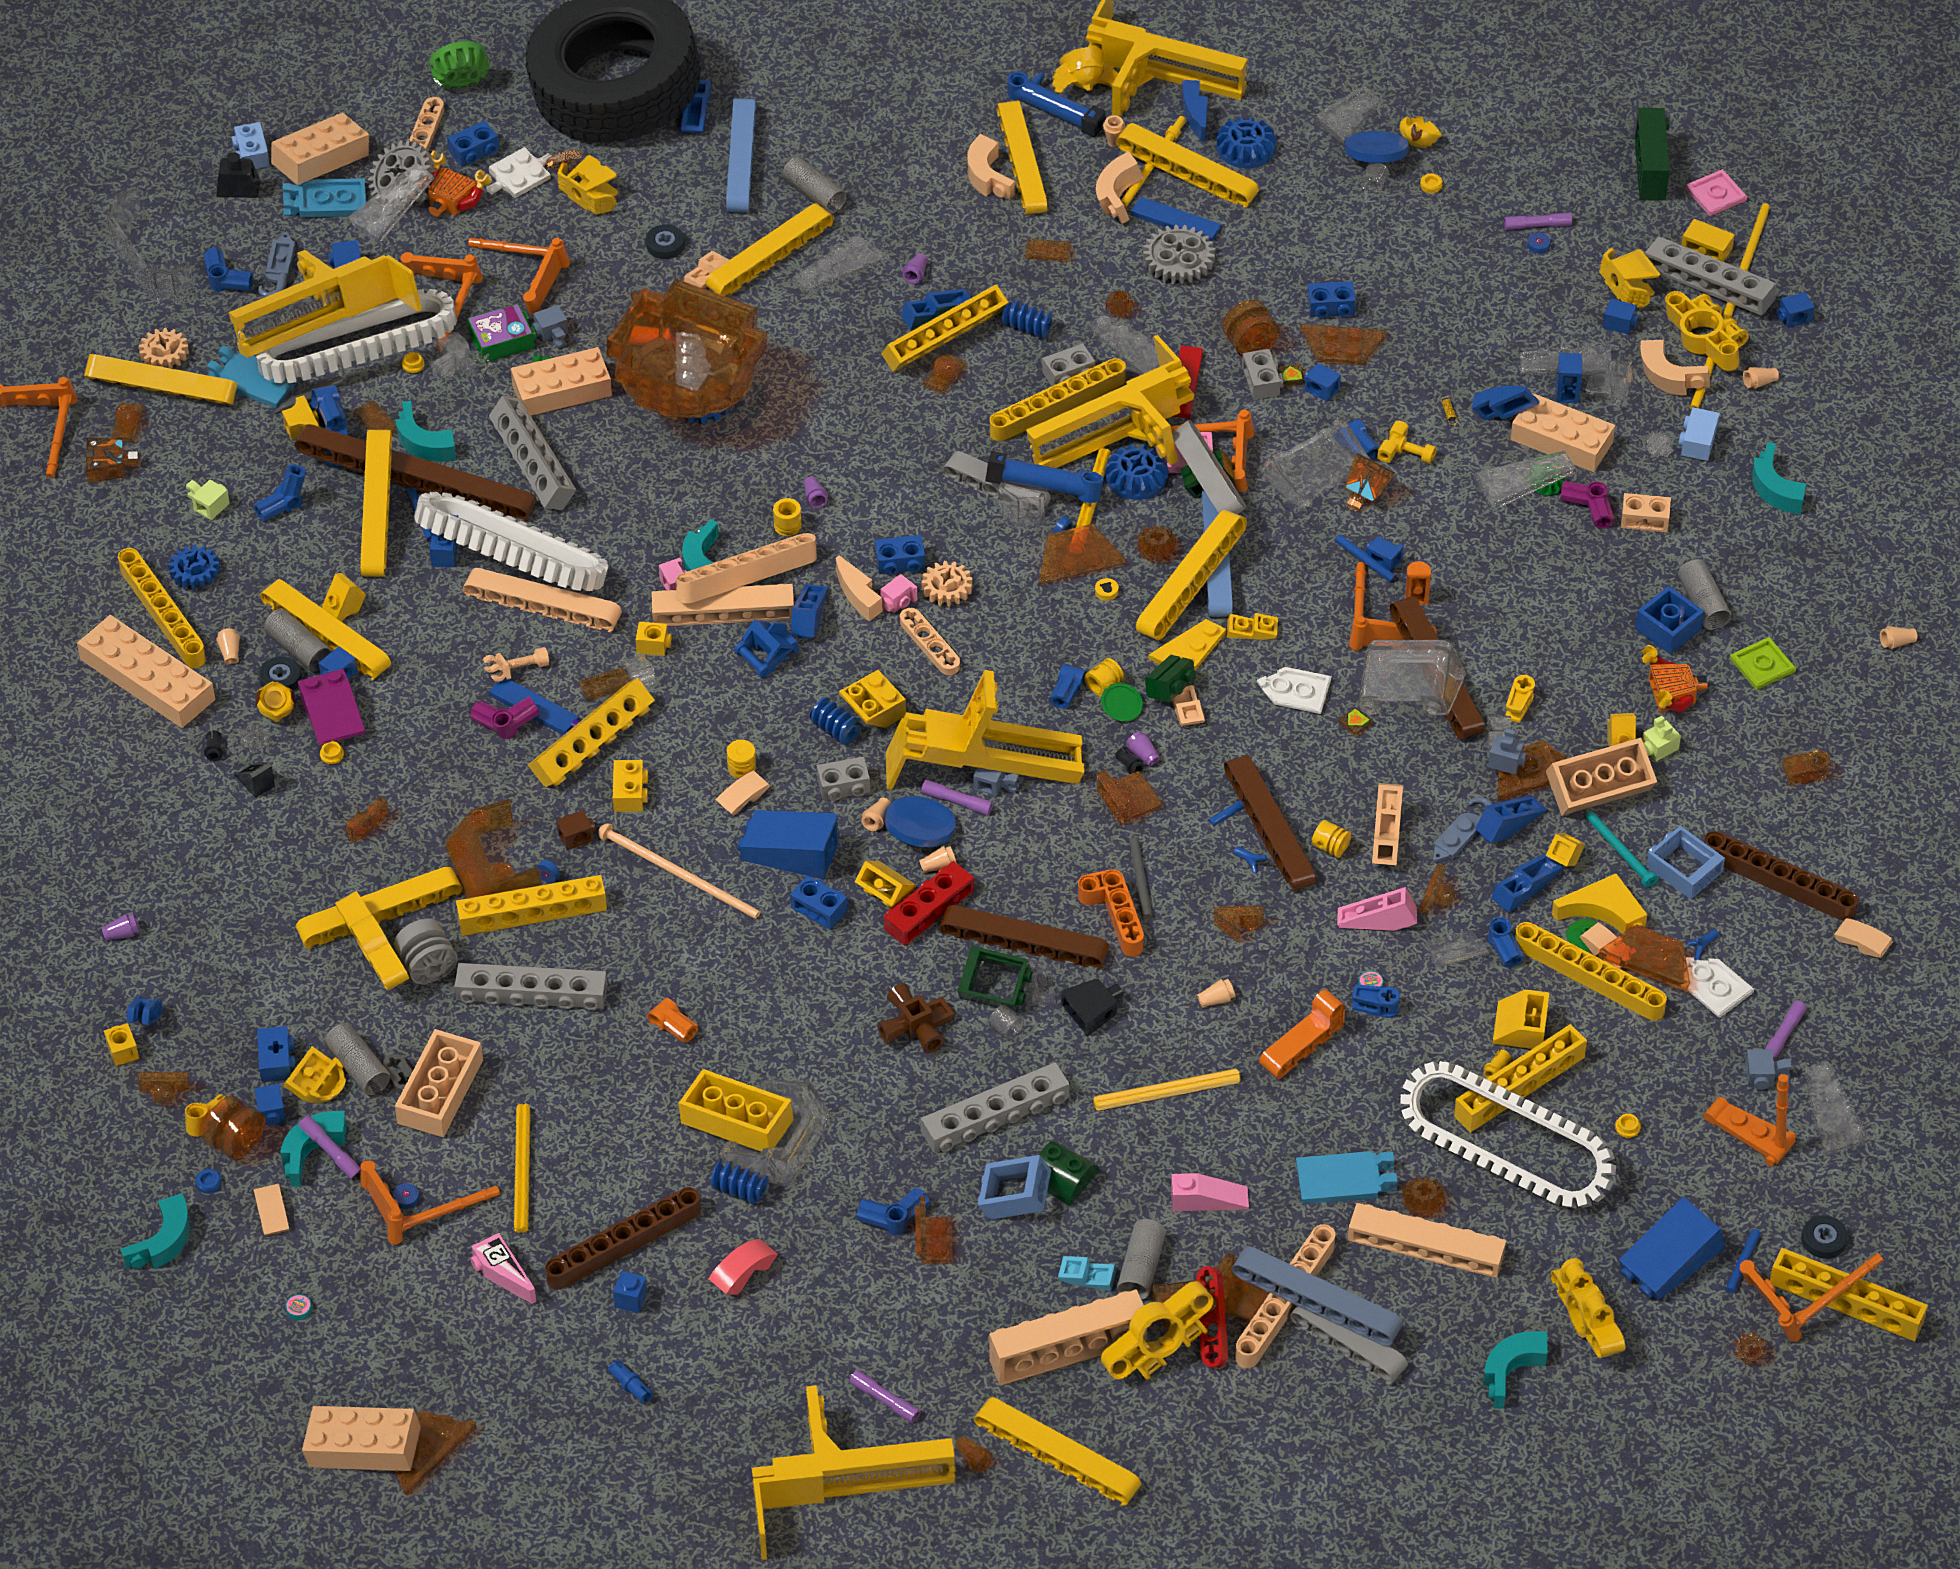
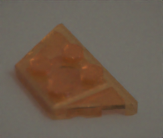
M1300 324V332L1306 338L1307 345L1313 351L1318 363L1363 366L1367 362L1368 357L1375 352L1378 344L1387 335V330Z
M1093 524L1047 535L1038 583L1041 585L1123 565L1126 561Z
M1544 740L1524 746L1523 752L1527 753L1525 764L1523 767L1519 766L1516 775L1498 770V801L1549 786L1550 782L1546 770L1552 763L1565 760L1567 756L1553 749Z
M1636 924L1599 951L1598 958L1688 991L1690 979L1682 941Z
M421 1410L416 1414L421 1428L411 1471L394 1470L406 1496L476 1429V1424L473 1420L468 1419L467 1422L453 1420L452 1416L434 1415L431 1412Z

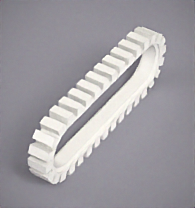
M424 289L417 290L422 307L420 312L438 313L436 316L297 359H274L278 355L294 349L420 312L415 311L396 298L350 318L347 316L256 354L259 373L261 376L264 375V378L269 381L274 379L276 383H283L287 379L288 383H294L297 381V377H301L303 381L311 379L312 373H315L317 377L325 375V369H328L330 373L338 371L339 365H342L344 369L351 367L352 361H355L357 365L365 363V357L375 360L379 358V353H382L384 357L391 355L392 349H396L397 352L405 351V345L415 348L419 346V341H423L424 344L433 342L432 337L441 339L445 337V332L450 333L454 329L453 325H456L457 318L453 299L451 296L448 297V294L443 291L438 293L437 290L429 289L425 294Z
M438 492L424 493L419 496L414 515L415 521L421 524L420 526L424 529H432L431 532L434 534H444V538L448 540L456 539V543L460 545L468 544V548L474 551L482 550L481 554L486 556L494 555L493 559L500 562L506 560V564L509 566H519L518 569L524 572L532 571L531 575L538 578L543 576V580L549 583L558 582V586L564 588L568 585L573 590L580 591L582 588L585 591H593V589L598 590L603 587L608 562L605 559H601L602 556L597 553H590V550L587 548H577V544L572 542L565 543V539L561 537L553 538V534L546 531L541 533V529L535 526L528 527V524L523 521L515 522L516 518L511 516L503 517L504 513L497 510L491 512L490 507L485 505L479 507L478 502L473 500L465 501V497L458 495L452 497L449 493H442L440 495Z
M1440 1061L1439 1065L1435 1062L1424 1064L1426 1072L1417 1068L1411 1073L1416 1079V1083L1406 1080L1403 1088L1411 1093L1410 1095L1401 1094L1400 1104L1410 1106L1402 1110L1404 1119L1412 1121L1409 1126L1415 1132L1421 1133L1423 1131L1421 1136L1432 1142L1436 1140L1435 1144L1446 1149L1449 1148V1151L1460 1156L1464 1153L1463 1158L1474 1163L1478 1160L1477 1165L1488 1170L1493 1165L1491 1172L1502 1177L1505 1175V1179L1516 1184L1519 1182L1518 1185L1531 1191L1534 1187L1533 1193L1544 1198L1548 1194L1546 1199L1559 1205L1563 1199L1562 1206L1576 1208L1577 1204L1581 1208L1592 1206L1590 1197L1596 1202L1605 1197L1600 1187L1607 1190L1611 1189L1614 1182L1605 1177L1606 1175H1616V1165L1606 1164V1162L1615 1158L1612 1150L1608 1148L1603 1149L1607 1143L1601 1137L1595 1136L1593 1138L1594 1132L1513 1092L1511 1093V1091L1499 1085L1497 1086V1084L1483 1079V1077L1469 1072V1070L1456 1065L1454 1068V1064ZM1446 1078L1453 1080L1584 1145L1592 1152L1596 1159L1597 1171L1594 1180L1589 1186L1580 1191L1571 1192L1564 1190L1432 1124L1424 1117L1420 1109L1422 1091L1427 1084L1436 1079Z

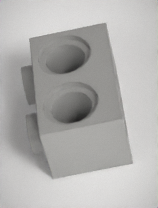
M1083 343L1042 358V372L1051 386L1095 367V360Z
M1270 349L1243 353L1242 368L1253 400L1279 396L1280 387H1283V378L1281 373H1277L1276 357L1272 358Z
M864 757L817 765V780L823 801H836L842 797L852 795L858 797L870 792V778Z

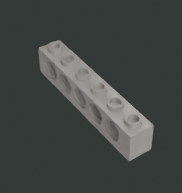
M1658 236L1645 252V255L1660 275L1761 316L1776 299V283L1694 251L1691 248L1674 243L1671 240Z
M502 396L489 415L495 429L501 435L504 444L509 448L514 460L517 461L522 473L531 484V488L539 497L541 504L547 509L563 510L576 491L574 485L522 401L518 398Z
M458 963L455 981L456 1000H461L464 1003L479 1001L491 1005L510 1003L514 1006L531 1004L542 1008L560 1006L564 1009L583 1007L587 1010H596L597 1008L604 1009L607 991L606 971Z
M1055 1062L922 1117L921 1132L934 1153L939 1151L946 1152L963 1141L970 1142L982 1133H992L1006 1123H1016L1023 1116L1030 1113L1038 1114L1047 1106L1063 1103L1069 1098L1070 1084Z

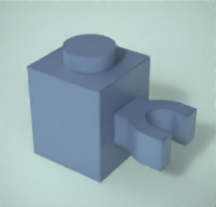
M559 305L533 313L534 323H532V326L535 329L536 336L540 335L543 342L553 339L558 349L566 347V342L563 338H566L565 334H568L567 318Z
M1506 729L1504 736L1496 735L1489 753V768L1516 775L1519 766H1524L1527 753L1523 752L1524 742L1514 739V730Z
M977 768L973 776L974 790L997 796L1000 787L1012 793H1016L1019 787V783H1017L1019 775L1014 773Z
M1772 1049L1747 1050L1745 1059L1747 1086L1763 1090L1773 1087L1775 1076L1779 1077L1781 1074H1786L1790 1078L1791 1059L1774 1061Z

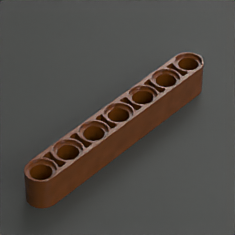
M1411 596L1391 603L1389 607L1391 617L1457 738L1463 740L1483 733L1484 723L1482 717L1418 600Z
M1247 754L1224 762V770L1229 782L1286 883H1290L1291 891L1293 892L1315 884V874L1250 756Z
M1711 831L1705 835L1704 843L1725 857L1724 868L1841 921H1844L1846 918L1852 920L1855 918L1859 899L1854 892L1721 832Z
M956 905L947 907L939 928L943 935H955V938L968 941L970 939L977 940L978 943L990 946L995 944L1002 946L1001 948L1012 951H1026L1025 954L1034 956H1048L1049 959L1056 961H1070L1074 965L1087 968L1092 966L1096 967V970L1102 969L1109 950L1108 942L1099 937Z
M693 1187L682 1188L551 1258L545 1265L548 1286L555 1290L563 1289L696 1218L701 1212L699 1191Z

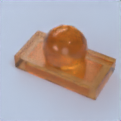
M948 353L937 358L934 362L933 370L924 379L923 386L942 395L966 367V361Z
M120 404V407L115 412L116 421L111 435L113 441L122 440V442L135 443L144 411L143 404Z
M1440 863L1436 865L1418 910L1419 913L1428 915L1433 902L1440 906H1447L1454 901L1455 889L1449 883L1441 882L1447 866Z
M188 1072L138 1073L137 1081L140 1093H151V1098L158 1105L170 1104L174 1100L176 1093H190L191 1084Z

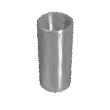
M800 156L794 157L787 162L782 174L786 182L830 214H833L834 210L829 208L828 203L835 206L837 210L843 206L846 200V192Z
M1698 559L1685 563L1679 569L1678 577L1691 602L1704 610V628L1712 630L1714 629L1712 627H1715L1709 625L1711 624L1709 623L1711 621L1707 620L1709 616L1715 617L1714 619L1716 620L1713 621L1718 622L1716 624L1719 627L1716 628L1723 627L1729 622L1732 614L1706 563Z
M285 609L275 610L267 617L264 631L309 671H317L318 669L310 664L311 658L314 657L317 659L316 661L320 662L331 653V649Z
M342 1023L329 1031L325 1038V1045L342 1063L343 1068L365 1095H374L376 1093L367 1084L371 1078H373V1082L377 1083L376 1085L380 1086V1090H383L389 1083L390 1073L349 1023Z
M1142 1219L1134 1224L1117 1285L1120 1293L1132 1291L1131 1289L1133 1288L1131 1287L1135 1285L1133 1283L1140 1284L1138 1286H1141L1137 1287L1140 1288L1138 1293H1140L1141 1300L1150 1295L1166 1235L1164 1226L1159 1222Z

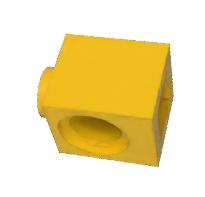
M639 622L636 635L637 653L665 656L666 648L671 647L672 634H668L667 624Z
M1566 833L1555 834L1546 856L1565 866H1575L1585 843Z
M128 1023L104 1030L106 1043L115 1066L139 1059L137 1046Z

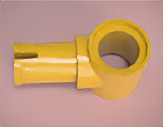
M219 1094L207 1104L192 1103L185 1108L186 1132L196 1137L206 1134L208 1132V1124L214 1120L217 1114L229 1107L228 1099Z

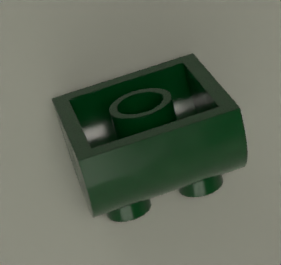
M1056 1141L1049 1142L1039 1153L1051 1168L1047 1193L1069 1206L1099 1172L1098 1165Z

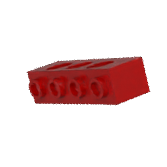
M952 861L949 865L942 867L930 880L924 881L919 889L912 894H908L895 908H890L884 916V930L906 946L945 914L948 906L957 905L974 891V877L956 862Z

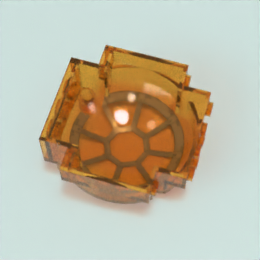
M675 279L664 295L644 288L640 291L607 338L606 356L617 360L615 364V381L622 383L624 390L635 400V405L675 420L678 417H704L709 413H719L732 407L745 396L753 381L754 367L766 350L767 333L757 330L758 308Z

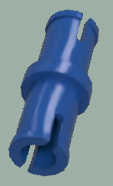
M616 1360V1363H611L608 1372L621 1383V1387L626 1392L630 1391L641 1404H646V1401L649 1402L652 1399L654 1392L640 1380L641 1378L636 1372H631L620 1360Z

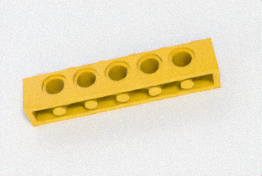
M996 284L889 343L881 354L891 370L895 372L1001 313L1009 302Z
M639 678L628 682L528 764L529 768L543 786L547 787L552 784L555 787L566 779L565 774L568 771L573 773L583 765L581 761L585 757L590 759L600 751L598 747L602 743L607 745L617 737L615 733L619 729L624 731L634 723L632 719L636 715L641 717L650 710L649 705L655 701ZM624 702L628 704L629 712L624 708ZM607 716L612 719V725L608 723ZM590 729L595 732L596 739L591 737ZM573 743L578 746L579 753L575 752ZM556 757L562 761V767L557 764Z
M601 875L456 901L462 936L607 910L606 895Z
M1570 1024L1487 1078V1080L1524 1098L1584 1059L1587 1040ZM1470 1089L1456 1098L1454 1117L1471 1133L1506 1110L1507 1107Z
M1781 1248L1772 1267L1770 1282L1775 1287L1815 1302L1849 1274ZM1860 1279L1852 1285L1851 1289L1848 1288L1826 1307L1915 1342L1924 1323L1928 1305Z

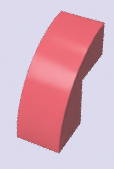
M761 1239L748 1241L731 1252L716 1267L708 1279L725 1294L738 1295L754 1270L766 1271L769 1269L778 1253Z

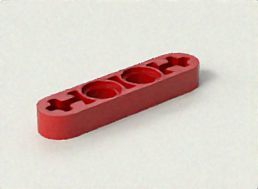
M1205 1266L1198 1271L1196 1281L1203 1284L1207 1290L1215 1289V1293H1209L1215 1298L1216 1307L1213 1311L1206 1312L1199 1320L1207 1330L1211 1323H1215L1218 1326V1333L1215 1337H1210L1208 1332L1200 1334L1201 1358L1206 1366L1220 1368L1228 1360L1223 1276L1218 1268ZM1210 1274L1214 1276L1213 1280L1206 1282V1277ZM1209 1341L1218 1342V1345H1209ZM1218 1353V1358H1215V1360L1211 1359V1354Z

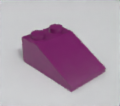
M344 669L297 681L301 702L319 746L366 734Z

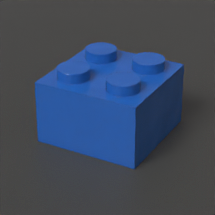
M1667 586L1637 610L1635 629L1671 655L1702 630L1704 610L1672 587Z

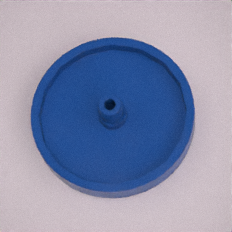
M1359 132L1350 135L1345 140V153L1359 161L1386 163L1400 160L1408 154V140L1401 135L1391 132Z
M908 796L899 798L888 806L885 825L895 838L904 843L917 847H936L947 843L952 838L956 820L953 813L943 804L925 797Z

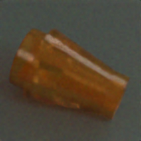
M962 1436L956 1441L955 1448L960 1452L970 1470L980 1473L990 1466L992 1457L989 1450L971 1441L966 1436Z

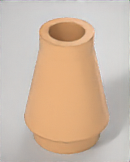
M1113 115L1106 119L1103 127L1108 145L1116 147V139L1124 130L1125 123L1121 117Z
M1750 367L1743 373L1745 386L1753 388V390L1779 379V373L1776 368Z
M1887 626L1886 629H1882L1880 632L1881 645L1884 648L1888 647L1890 650L1917 641V632L1914 628L1907 629Z
M234 629L221 630L216 641L224 657L225 664L238 663L240 636Z
M880 798L878 802L864 811L861 820L863 826L870 831L881 829L885 823L887 808L891 802L887 798Z
M943 846L924 859L919 860L924 874L939 871L952 861L956 862L951 846L946 848Z
M1220 979L1203 992L1197 994L1202 1008L1231 1002V999L1236 997L1229 979Z

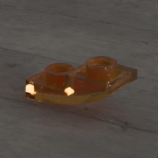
M377 797L373 805H369L366 813L358 811L353 819H349L346 825L349 842L354 843L362 839L388 815L387 799Z

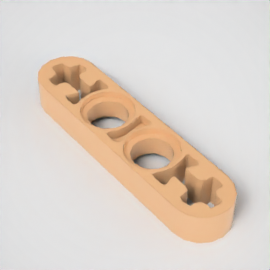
M431 97L424 102L409 139L412 143L416 141L429 150L444 113L442 99ZM425 121H433L430 125L423 124ZM427 136V139L418 140L417 137Z
M904 609L900 613L902 628L940 672L945 675L956 674L960 669L958 655L917 609ZM914 618L916 626H914V623L910 619ZM919 632H928L930 635L922 638L917 634ZM932 647H941L943 650L934 653L930 649ZM945 656H946L947 662L950 663V664L953 663V666H950L949 664H946V665H945V659H944Z

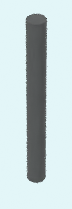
M1134 837L1129 840L1142 916L1143 919H1149L1153 916L1139 839Z

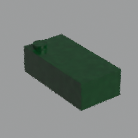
M1638 108L1635 150L1639 200L1666 201L1670 170L1666 130H1669V117H1665V108Z

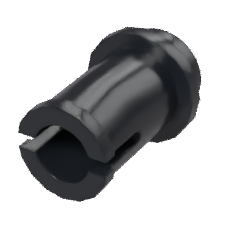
M213 730V738H211V731L206 734L207 740L204 755L210 761H217L223 755V749L221 748L222 735L216 730Z
M1124 746L1123 750L1120 748L1116 752V759L1126 767L1129 774L1138 775L1143 771V760L1138 757L1136 758L1127 747Z

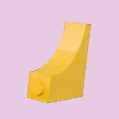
M1613 874L1553 901L1552 915L1556 921L1569 917L1595 918L1612 925L1624 937L1631 934L1638 935L1646 928L1647 913L1617 874Z

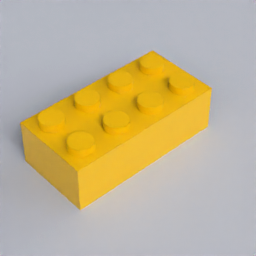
M702 1069L678 1103L681 1124L769 1155L794 1120L791 1099Z

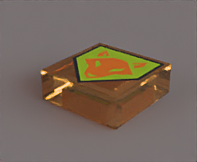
M1301 364L1278 367L1279 374H1282L1283 387L1304 385L1305 381Z
M1354 707L1339 719L1338 724L1357 737L1372 725V719L1357 707Z

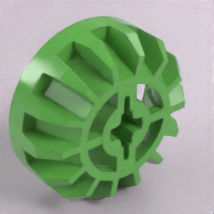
M471 41L448 44L438 49L429 60L431 74L435 83L446 89H450L452 86L456 87V89H459L460 86L469 87L471 83L478 84L481 79H484L490 67L484 46Z

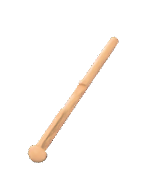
M604 824L600 827L598 834L602 841H605L607 838L754 919L760 915L761 911L623 835L614 832L612 824Z

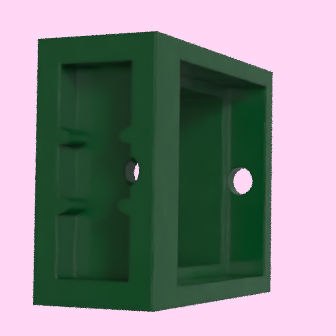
M971 945L957 992L961 999L1017 1012L1019 1005L1023 1006L1026 997V992L1024 991L1025 984L1030 983L1033 969L1030 967L1028 959ZM982 961L1020 971L1011 1001L973 991Z

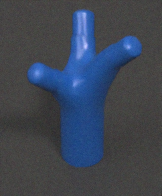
M1237 846L1234 850V855L1249 863L1253 874L1257 873L1256 861H1266L1267 858L1266 855L1254 854L1240 846Z
M1713 929L1704 936L1696 937L1693 941L1687 942L1688 946L1698 945L1695 960H1700L1701 953L1705 947L1719 937L1717 930Z

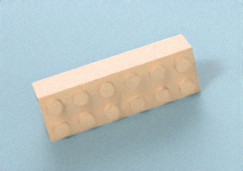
M109 615L77 642L80 660L181 728L186 726L215 700L212 682L112 615Z
M1124 1291L1110 1298L1097 1299L1090 1304L1074 1306L1060 1313H1050L1043 1318L1024 1321L1019 1325L1000 1328L993 1333H989L990 1363L999 1385L1102 1355L1105 1349L1129 1331L1132 1316L1139 1308L1144 1306L1138 1291ZM1146 1328V1330H1145V1332H1144V1335H1143V1338H1144V1340H1145L1146 1342H1147V1328Z

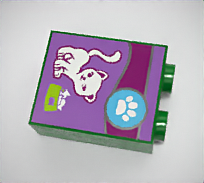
M518 303L467 318L469 334L483 363L535 348L534 340L537 339L533 326H529L527 312L522 311Z

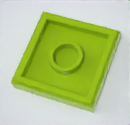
M1770 637L1730 654V660L1756 690L1796 672V667Z

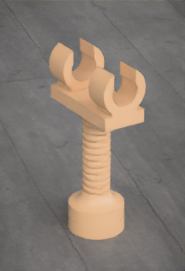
M545 647L535 649L533 655L508 661L500 653H497L496 656L487 655L483 658L484 663L494 661L492 666L484 667V669L489 673L500 670L499 675L491 676L494 681L499 682L504 678L511 679V668H518L529 664H537L539 668L548 666L549 656Z

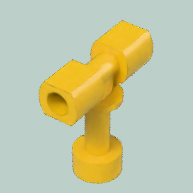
M1395 421L1389 433V440L1383 441L1378 450L1377 458L1382 462L1390 463L1396 452L1401 454L1405 450L1422 456V462L1431 464L1436 455L1437 447L1427 444L1424 448L1407 442L1408 424L1403 421Z

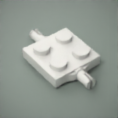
M525 147L489 166V173L496 179V182L487 186V191L492 195L503 189L514 198L551 179L550 173L543 166L553 161L552 156L547 153L538 159Z

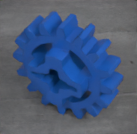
M196 544L193 545L192 549L184 546L183 552L177 550L176 556L170 557L171 563H168L170 578L175 580L176 585L182 583L183 589H186L188 585L191 586L192 590H195L197 585L204 588V583L212 584V578H218L217 571H220L218 556L214 555L212 549L206 551V546L204 545L200 549L197 548Z

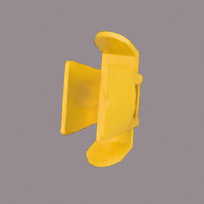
M588 155L568 175L567 163H561L558 170L559 189L566 193L568 198L585 210H590L595 215L609 212L615 208L617 202L614 196L618 195V190L606 183L616 178L617 175L607 166H602L601 162L591 155ZM578 175L582 178L579 183L573 179Z
M1610 248L1603 255L1599 270L1605 279L1606 285L1609 286L1618 300L1637 305L1638 308L1646 306L1650 302V296H1654L1655 292L1648 283H1644L1642 280L1658 278L1660 273L1642 250L1637 249L1613 259L1615 249Z

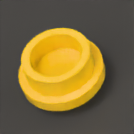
M417 352L407 353L402 360V368L409 373H417L425 366L423 357Z
M337 742L326 743L320 750V758L326 764H336L344 757V750Z
M1623 1114L1615 1123L1616 1132L1624 1138H1633L1640 1132V1122L1632 1114Z

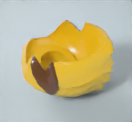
M1422 116L1411 119L1405 117L1400 122V132L1411 146L1427 148V146L1435 144L1438 138L1442 136L1441 132L1431 121L1424 123Z
M272 681L257 691L255 704L263 716L278 722L291 714L295 706V695L289 687Z

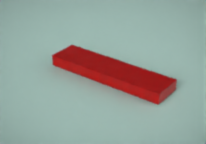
M1181 345L1178 358L1181 360L1182 367L1184 366L1188 371V375L1191 378L1188 388L1195 395L1203 348ZM1194 399L1180 405V413L1171 417L1190 419Z

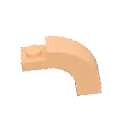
M980 134L972 142L968 150L969 180L974 188L986 197L991 192H994L1000 198L1004 197L1011 200L1015 196V181L990 168V165L998 158V142Z
M1129 151L1108 164L1100 174L1096 184V194L1105 215L1111 213L1113 218L1118 217L1122 224L1130 219L1120 197L1128 187L1144 179L1138 163Z
M1664 340L1641 341V357L1644 372L1657 388L1674 395H1687V388L1710 387L1708 366L1681 367L1673 365L1666 360Z
M1379 783L1372 863L1397 865L1403 785Z

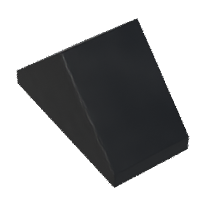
M270 762L253 763L234 774L255 798L275 787Z

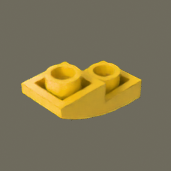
M1255 613L1252 619L1230 614L1227 621V638L1275 639L1277 637L1278 617Z

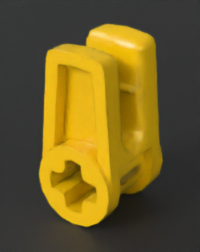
M1519 675L1515 678L1506 704V719L1518 723L1522 721L1534 698L1535 681L1532 677Z

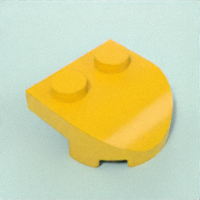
M312 1046L283 1086L303 1101L309 1103L328 1102L335 1098L345 1085L346 1078L344 1077L343 1065L336 1057L331 1060Z

